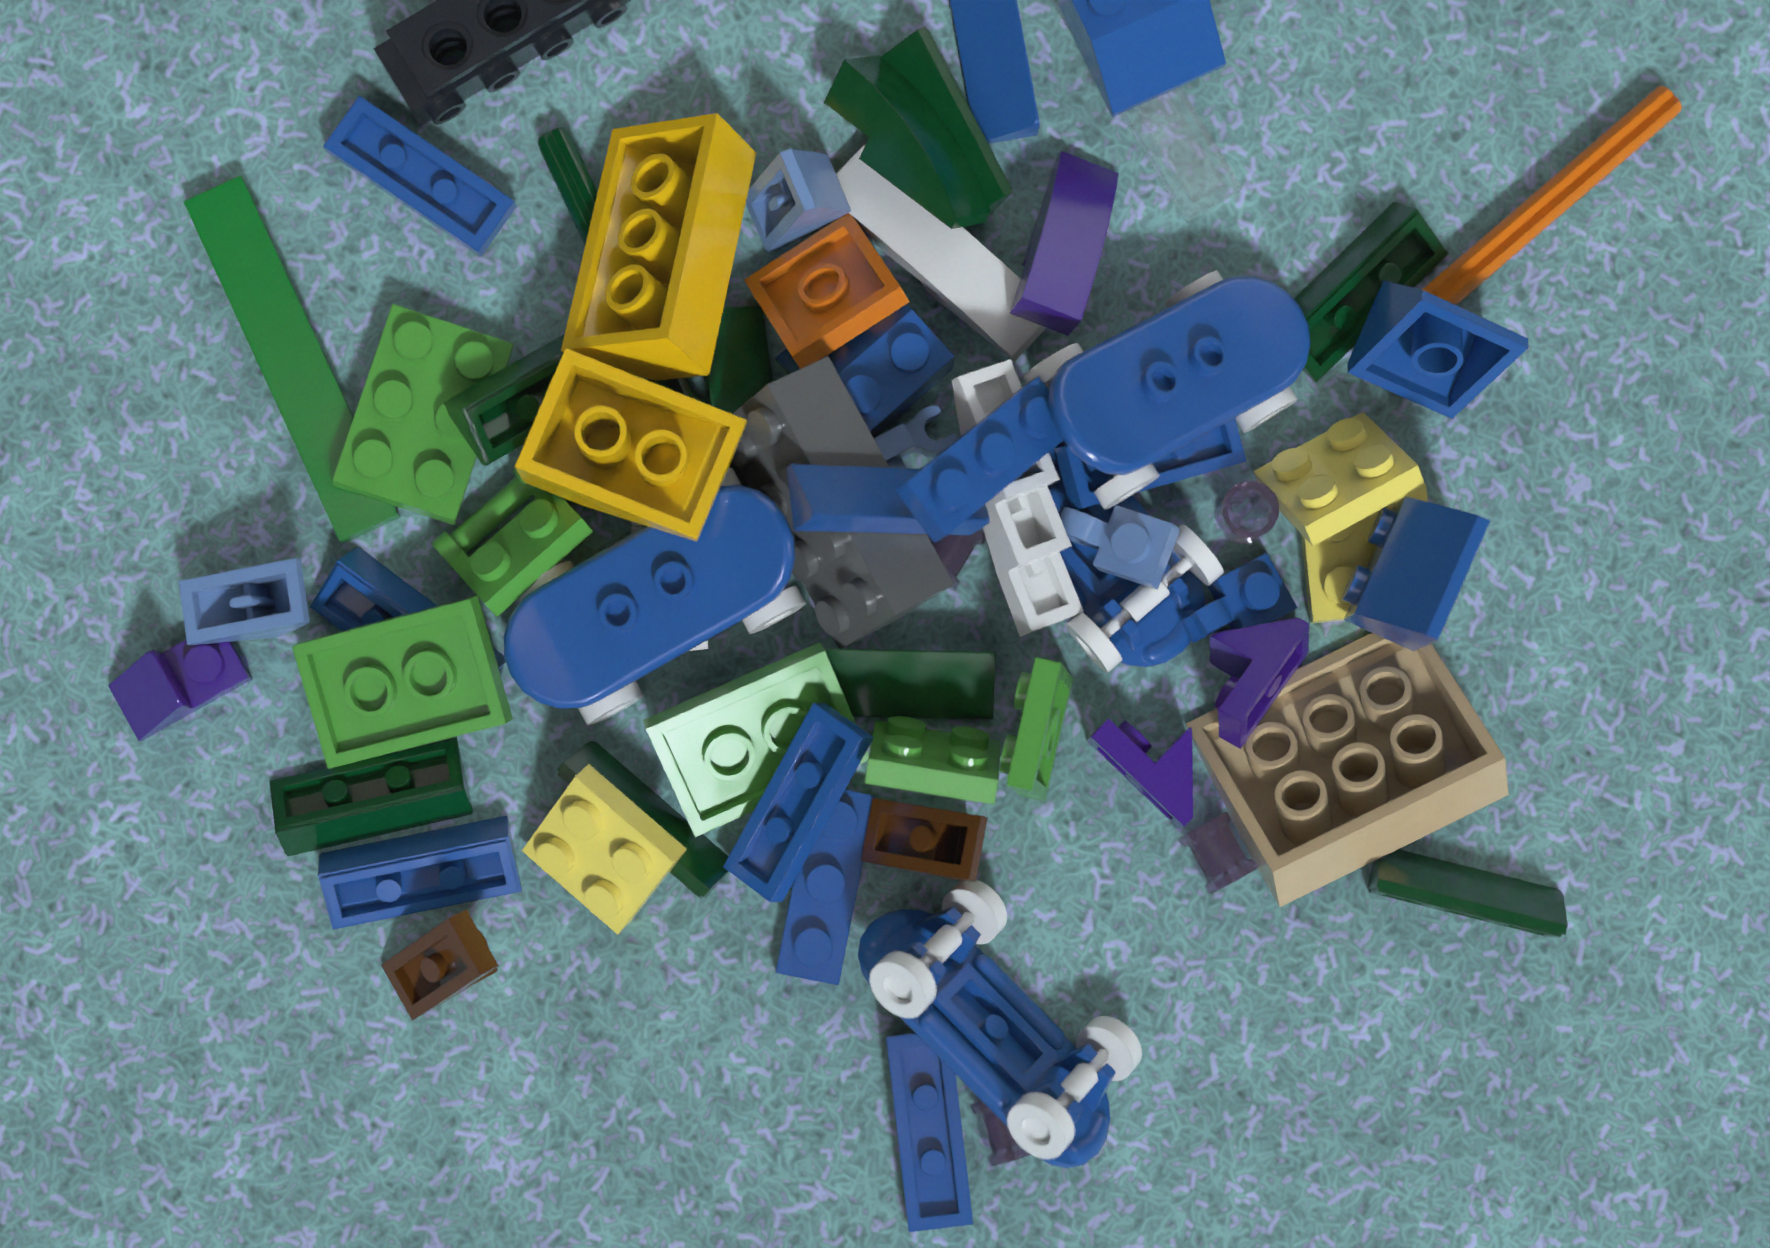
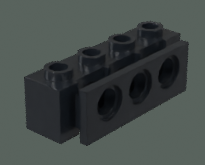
M437 0L386 30L390 39L373 49L419 126L421 127L431 120L434 125H440L459 115L466 108L464 101L486 88L489 93H492L511 84L520 75L518 68L540 56L542 60H549L563 53L573 44L574 39L572 36L591 24H594L596 28H602L615 22L627 11L626 3L631 0ZM516 18L520 20L518 26L509 32L503 33L493 30L495 25L503 19ZM453 50L466 52L464 58L456 64H440L441 58L447 52Z

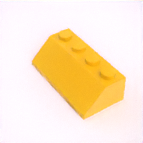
M718 113L612 129L561 347L563 353L565 348L630 374L655 381L710 374L756 158V152Z

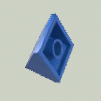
M1383 280L1347 363V373L1453 419L1529 348L1528 338L1424 290Z

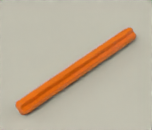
M1658 86L1422 290L1454 305L1460 303L1676 117L1682 109L1680 100L1666 86Z

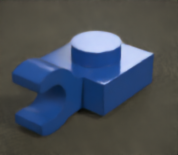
M1266 552L1217 578L1212 584L1207 586L1215 601L1200 608L1193 615L1180 622L1192 643H1195L1228 624L1234 630L1271 623L1298 607Z

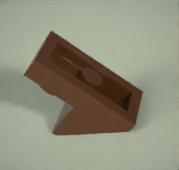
M873 798L861 861L926 873L950 880L976 882L988 817Z
M467 909L449 917L381 964L412 1021L491 976L498 970L497 967L499 966L488 948L484 935L476 927Z

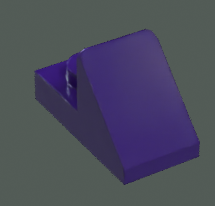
M1298 617L1218 632L1209 638L1211 664L1231 676L1222 687L1215 702V709L1218 710L1220 738L1239 749L1242 748L1309 653L1310 623Z
M187 640L163 653L154 649L146 652L109 684L108 687L137 740L141 742L252 680V677L232 642L187 645Z
M1108 718L1087 740L1177 829L1185 827L1193 818L1191 727L1187 728L1155 762L1146 754L1152 747L1150 742L1126 720L1117 727Z

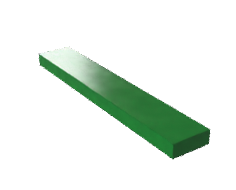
M240 175L183 201L339 541L344 544L400 518L396 507L332 486V480L354 416L243 177Z

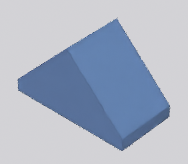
M796 149L782 151L775 157L749 188L746 206L766 253L780 249L851 212L828 154Z
M299 558L178 581L187 645L281 637L310 623L302 563Z

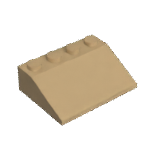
M1371 633L1297 669L1241 749L1219 737L1218 710L1216 709L1186 723V728H1192V741L1251 859L1279 907L1509 795L1505 756L1432 644L1413 652Z

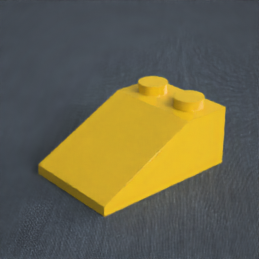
M565 348L515 468L522 481L582 506L697 542L745 430L747 420Z

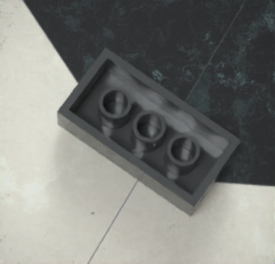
M828 356L766 385L732 413L746 419L747 425L731 462L739 467L750 488L759 490L775 501L787 517L795 540V562L792 574L802 581L815 605V613L820 626L827 634L833 637L839 649H843L898 620L954 585L927 534L793 530L787 467L790 464L890 468Z

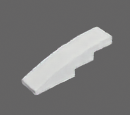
M863 145L836 174L851 208L849 214L854 217L860 228L872 237L876 246L920 280L925 290L933 298L1015 362L1046 329V327L1009 313L1020 278L963 227L950 229L862 162L859 157L865 147Z
M1011 359L958 376L952 380L961 436L1022 388ZM1049 452L985 504L989 513L990 523L984 526L983 530L998 579L1020 637L1084 612L1060 554L1061 551L1072 545L1048 489V485L1059 480Z

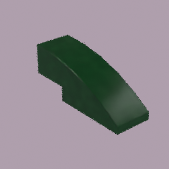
M880 55L844 59L823 103L869 137L859 159L950 229L985 223L991 211L978 179L957 140L931 104L906 77Z

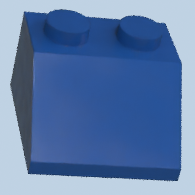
M1060 0L1059 2L1060 11L1112 117L1226 65L1210 0Z
M904 305L827 355L874 439L953 370L955 359L952 352L907 305ZM787 348L775 357V360L788 374L800 370Z
M1407 496L1397 502L1392 510L1386 507L1382 508L1367 542L1376 545L1367 568L1360 565L1356 566L1343 592L1342 600L1350 603L1344 620L1413 652L1438 641L1491 520L1477 514Z

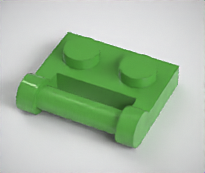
M516 468L512 470L515 477L450 535L444 530L431 542L434 548L496 617L531 588L543 573L552 569L593 533L581 516L562 497L523 482ZM532 495L536 498L484 545L478 548L475 553L468 557L467 553L526 500Z

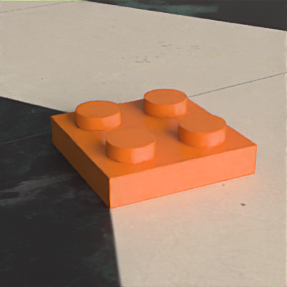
M849 213L838 218L744 279V282L800 369L821 360L910 302L865 233Z

